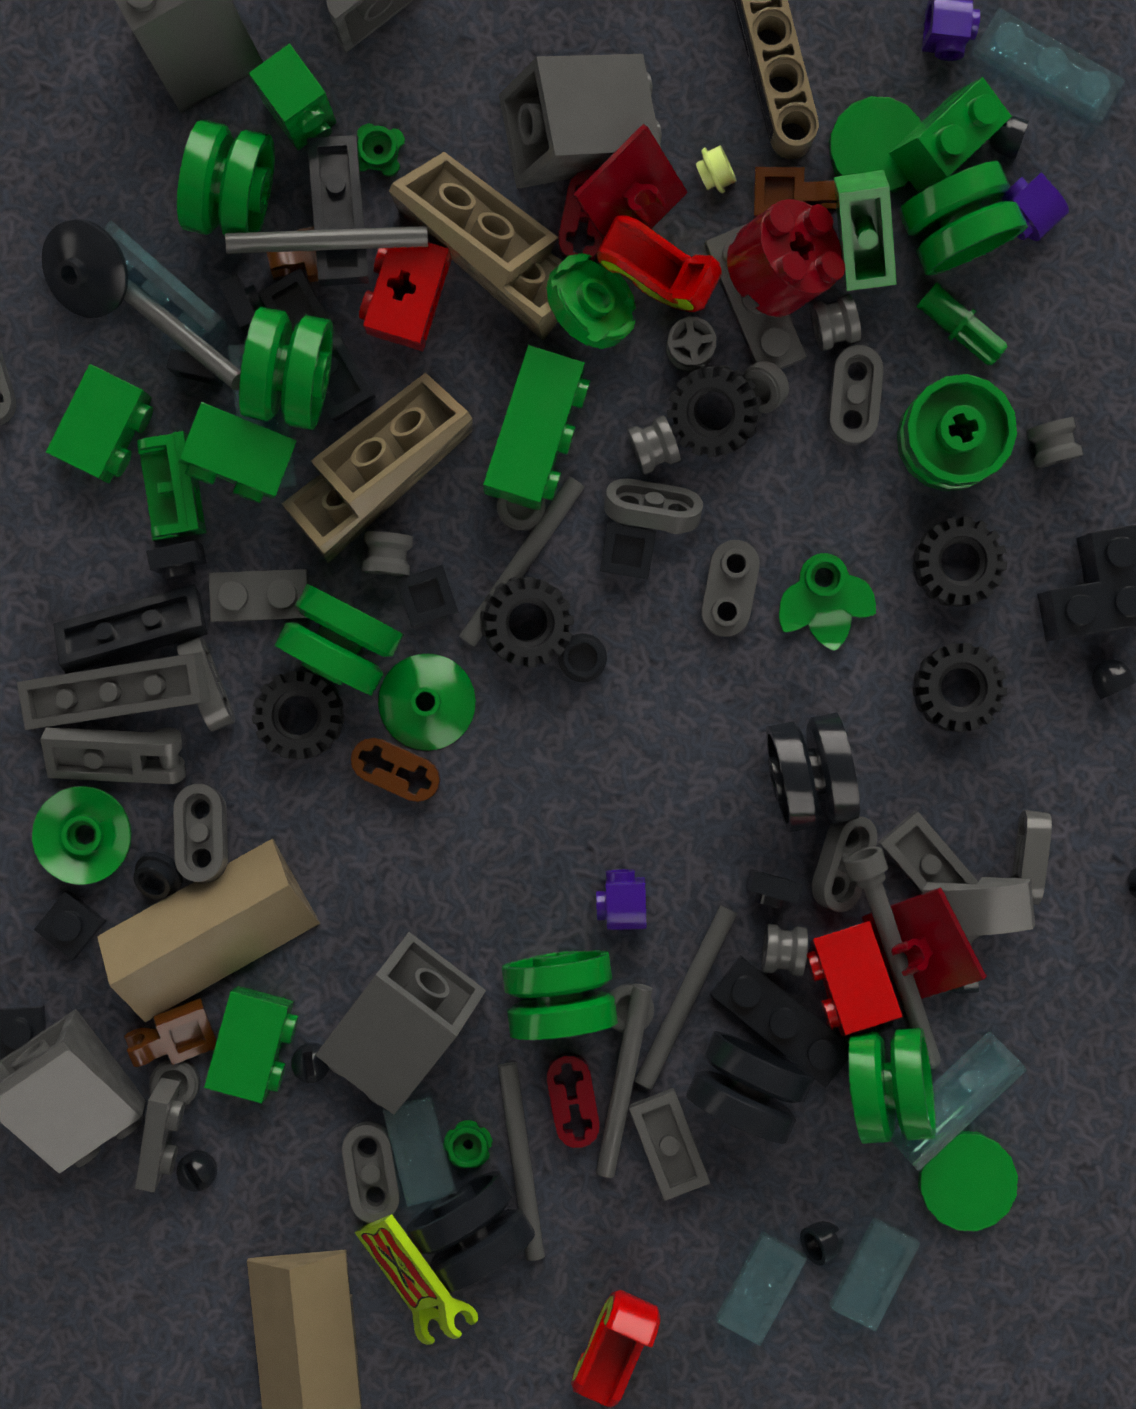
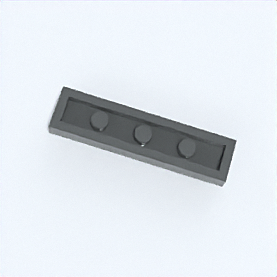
M202 652L17 682L25 730L210 701Z

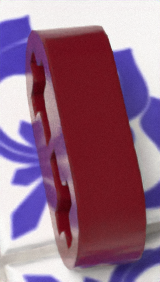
M585 170L577 173L571 179L568 186L559 231V250L565 259L569 255L580 254L574 252L573 243L566 241L567 237H576L579 222L588 223L587 239L594 242L593 246H585L583 249L584 254L592 256L589 260L594 261L597 258L596 253L603 241V238L586 213L582 212L581 206L573 196L577 189L596 170Z
M562 1053L550 1062L547 1069V1085L555 1128L559 1139L565 1145L572 1148H583L590 1145L599 1133V1115L591 1072L587 1062L580 1055ZM565 1063H571L573 1071H582L583 1077H579L575 1081L577 1095L569 1097L564 1081L556 1082L554 1075H559L562 1072V1065ZM579 1104L582 1119H591L592 1125L585 1127L584 1135L581 1137H575L573 1129L565 1130L563 1124L571 1121L570 1105Z

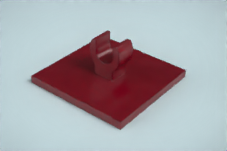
M642 124L573 196L604 239L614 218L620 215L635 218L652 229L688 192L648 126Z
M941 887L890 905L902 939L901 943L893 946L891 953L894 956L904 952L907 956L908 967L901 973L903 976L914 975L921 999L975 983L987 977ZM870 912L862 916L864 923L870 921L882 958L893 978L874 918Z

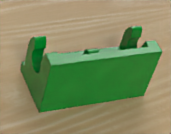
M184 431L137 440L151 522V536L154 542L207 533L199 480L186 475L187 465L178 462L188 434Z

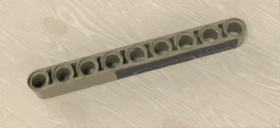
M733 0L769 141L779 156L786 159H798L810 150L819 128V122L788 0ZM764 30H771L779 35L781 42L776 45H768L763 43L757 34ZM775 77L787 78L792 83L794 89L784 93L776 91L771 86L770 80ZM786 124H797L803 128L806 137L801 140L789 139L784 135L782 127Z

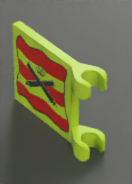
M392 1214L364 1225L355 1232L412 1311L415 1334L420 1342L426 1345L435 1342L434 1337L429 1334L427 1328L431 1319L436 1320L444 1334L452 1339L462 1336L461 1331L454 1324V1318L457 1313H461L468 1324L474 1325L477 1323L478 1314L476 1310L468 1303L453 1298Z

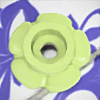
M720 145L707 151L706 147L701 150L703 160L697 162L696 166L705 187L709 190L716 186L720 193H724V187L737 182L722 146Z

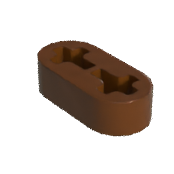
M364 739L352 751L351 765L357 776L402 798L414 802L425 801L434 796L439 789L441 779L435 764L384 739ZM375 746L382 748L381 757L395 764L392 772L383 768H375L372 773H368L365 770L367 762L360 758L363 750L371 752ZM419 766L425 767L427 769L426 778L432 781L430 788H420L417 794L412 793L409 790L411 782L397 775L400 767L411 772H416Z

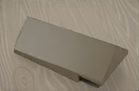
M445 152L393 182L389 192L398 212L414 226H427L428 239L436 245L449 248L451 258L456 264L541 340H544L558 322L549 306L546 286L550 273L562 262L561 259L551 253L559 237Z
M425 372L313 458L311 463L320 475L281 504L329 563L472 433L473 418L462 405Z
M271 839L229 862L224 873L215 881L210 883L194 882L100 934L97 938L109 986L144 1022H147L154 1018L153 1016L161 1014L317 926L320 922L274 839Z
M347 1250L248 1258L247 1267L262 1409H362L353 1297L350 1294Z

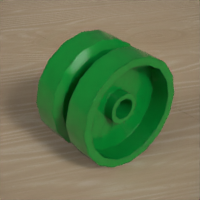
M206 120L196 122L190 132L184 150L177 189V215L179 225L183 230L208 235L220 224L224 236L225 233L261 232L274 177L275 148L272 136L246 129L241 131L234 140L227 125Z
M998 161L985 162L949 176L915 195L899 209L898 213L909 235L917 237L930 235L924 239L916 251L926 275L941 274L986 255L1010 242L1028 228L1021 209L1016 202L1004 201L996 203L1010 187L1002 166Z
M259 307L256 310L249 327L241 365L239 407L240 414L244 418L269 422L281 406L282 416L288 426L314 430L322 412L330 378L333 348V324L331 320L305 315L297 323L292 333V323L285 311Z
M969 374L946 376L927 386L904 411L897 430L899 456L908 472L923 485L944 492L965 490L997 472L1012 454L1017 437L1015 412L1006 395L990 381ZM949 429H956L960 436L951 437Z
M306 584L295 606L300 614L320 624V627L316 633L296 622L286 623L275 646L301 660L302 666L341 686L345 683L372 696L383 676V672L378 665L359 655L362 647L382 657H392L404 634L335 597Z
M608 951L552 952L502 965L505 993L513 997L530 998L515 1003L508 1009L510 1038L541 1040L571 1037L601 1031L618 1024L614 996L603 991H588L606 985L612 979Z
M922 1028L896 1030L891 1040V1062L889 1061L885 1041L878 1032L851 1034L849 1040V1085L855 1122L862 1144L890 1142L895 1130V1110L901 1132L908 1141L935 1139L936 1112L934 1088L924 1030Z

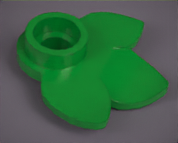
M828 553L816 554L803 564L799 573V582L789 587L783 593L779 605V623L783 632H793L808 625L814 637L823 646L832 651L838 650L847 638L852 616L861 618L876 614L875 596L869 584L863 579L849 575L843 561L837 556ZM819 569H826L831 573L832 582L828 587H820L815 582V573Z

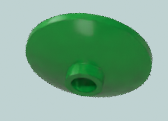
M417 654L400 661L389 671L380 688L378 705L383 724L397 741L413 749L430 751L449 746L466 732L474 716L476 699L471 680L458 664L449 658L437 654ZM424 692L431 693L435 698V705L429 711H422L417 706V698Z
M89 786L67 788L51 796L38 811L32 828V844L41 865L55 878L70 884H92L109 877L123 864L131 845V825L122 805L107 792ZM83 825L91 827L94 831V838L89 844L82 843L78 838V830Z

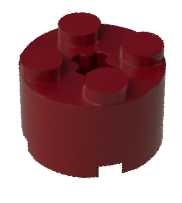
M795 199L778 201L740 229L727 251L728 272L735 289L742 297L749 295L756 301L759 306L755 309L763 314L774 317L786 316L795 312L831 288L844 275L846 270L842 259L841 245L833 229L831 213L820 204L811 206Z

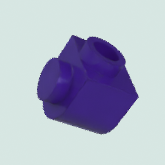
M928 0L925 12L922 52L935 53L936 58L944 61H956L964 57L965 46L969 40H975L980 23V10L973 9V0Z
M1042 172L1029 184L1021 177L1001 198L1003 202H1016L1021 209L1028 228L1017 236L1021 240L1030 238L1033 241H1039L1069 213L1065 199Z
M607 870L606 891H596L597 921L607 920V930L647 929L645 877L635 878V870Z

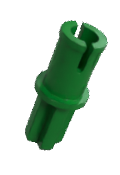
M936 283L916 306V308L922 310L950 334L947 338L949 341L955 338L988 366L994 364L1007 348L1004 340L974 316L976 312L974 308L969 311L945 291L939 283Z

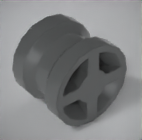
M850 294L839 296L834 303L825 304L822 301L810 304V318L816 342L821 351L832 349L837 342L845 341L849 344H854L861 341L859 315L854 299Z
M686 317L679 320L672 326L666 342V353L669 361L676 368L686 372H693L704 368L714 354L716 334L713 327L699 317ZM679 348H684L686 351L690 352V356L689 353L685 352L683 349L679 350Z
M664 415L655 418L652 425L640 428L634 426L627 429L630 444L643 475L653 472L655 466L663 462L672 465L681 461L676 440Z
M1074 417L1059 419L1026 430L1028 441L1034 443L1036 455L1033 459L1035 469L1068 462L1084 456L1082 446L1075 442L1073 433L1077 426Z
M365 532L364 543L368 546V555L362 561V572L400 577L410 576L411 566L406 560L407 551L413 547V536L390 532Z
M767 923L763 939L762 972L774 973L777 969L788 970L793 976H803L808 948L807 928L796 926L789 931L781 930L777 924Z

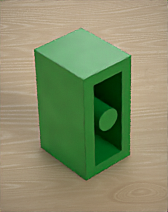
M290 43L249 72L263 104L297 151L307 145V138L329 137L331 135V127L337 122L326 92Z
M981 77L951 94L893 148L889 155L917 192L949 177L1012 116L986 80Z
M884 170L834 177L839 242L842 250V259L846 268L843 275L846 290L853 291L897 285L890 186Z
M89 364L46 453L110 484L113 476L120 477L130 462L132 452L127 448L135 432L141 434L151 420L153 407L149 406L152 397L144 390Z
M201 402L178 462L187 465L186 475L211 485L214 484L216 477L235 484L232 493L261 504L263 496L270 499L276 496L297 440Z
M237 986L230 991L204 1088L261 1104L269 1095L270 1090L278 1092L286 1067V1063L278 1061L282 1044L292 1043L299 1020L298 1015L291 1014L294 1001Z

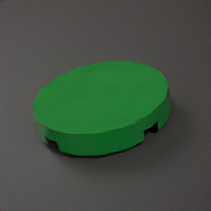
M870 96L852 103L838 117L829 137V156L835 175L838 177L884 170L890 186V193L902 190L910 181L889 155V152L921 123L920 118L908 105L891 97Z
M584 253L569 255L550 273L546 286L548 303L556 320L570 336L586 346L599 349L616 346L634 329L636 321H632V312L636 309L634 296L627 282L619 273H612L603 265L589 260L592 257L591 255Z
M957 1131L941 1137L932 1145V1148L927 1152L926 1157L923 1158L919 1166L918 1188L925 1206L940 1223L957 1231H980L995 1225L1010 1211L1017 1196L1018 1174L1011 1156L997 1141L979 1132Z

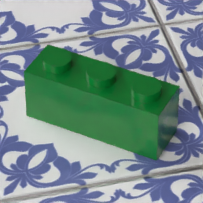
M528 345L483 484L484 494L495 498H502L508 502L533 510H540L544 499L553 501L561 477L560 472L553 470L559 452L568 454L576 426L568 424L573 406L580 409L583 408L591 380L582 378L585 362Z

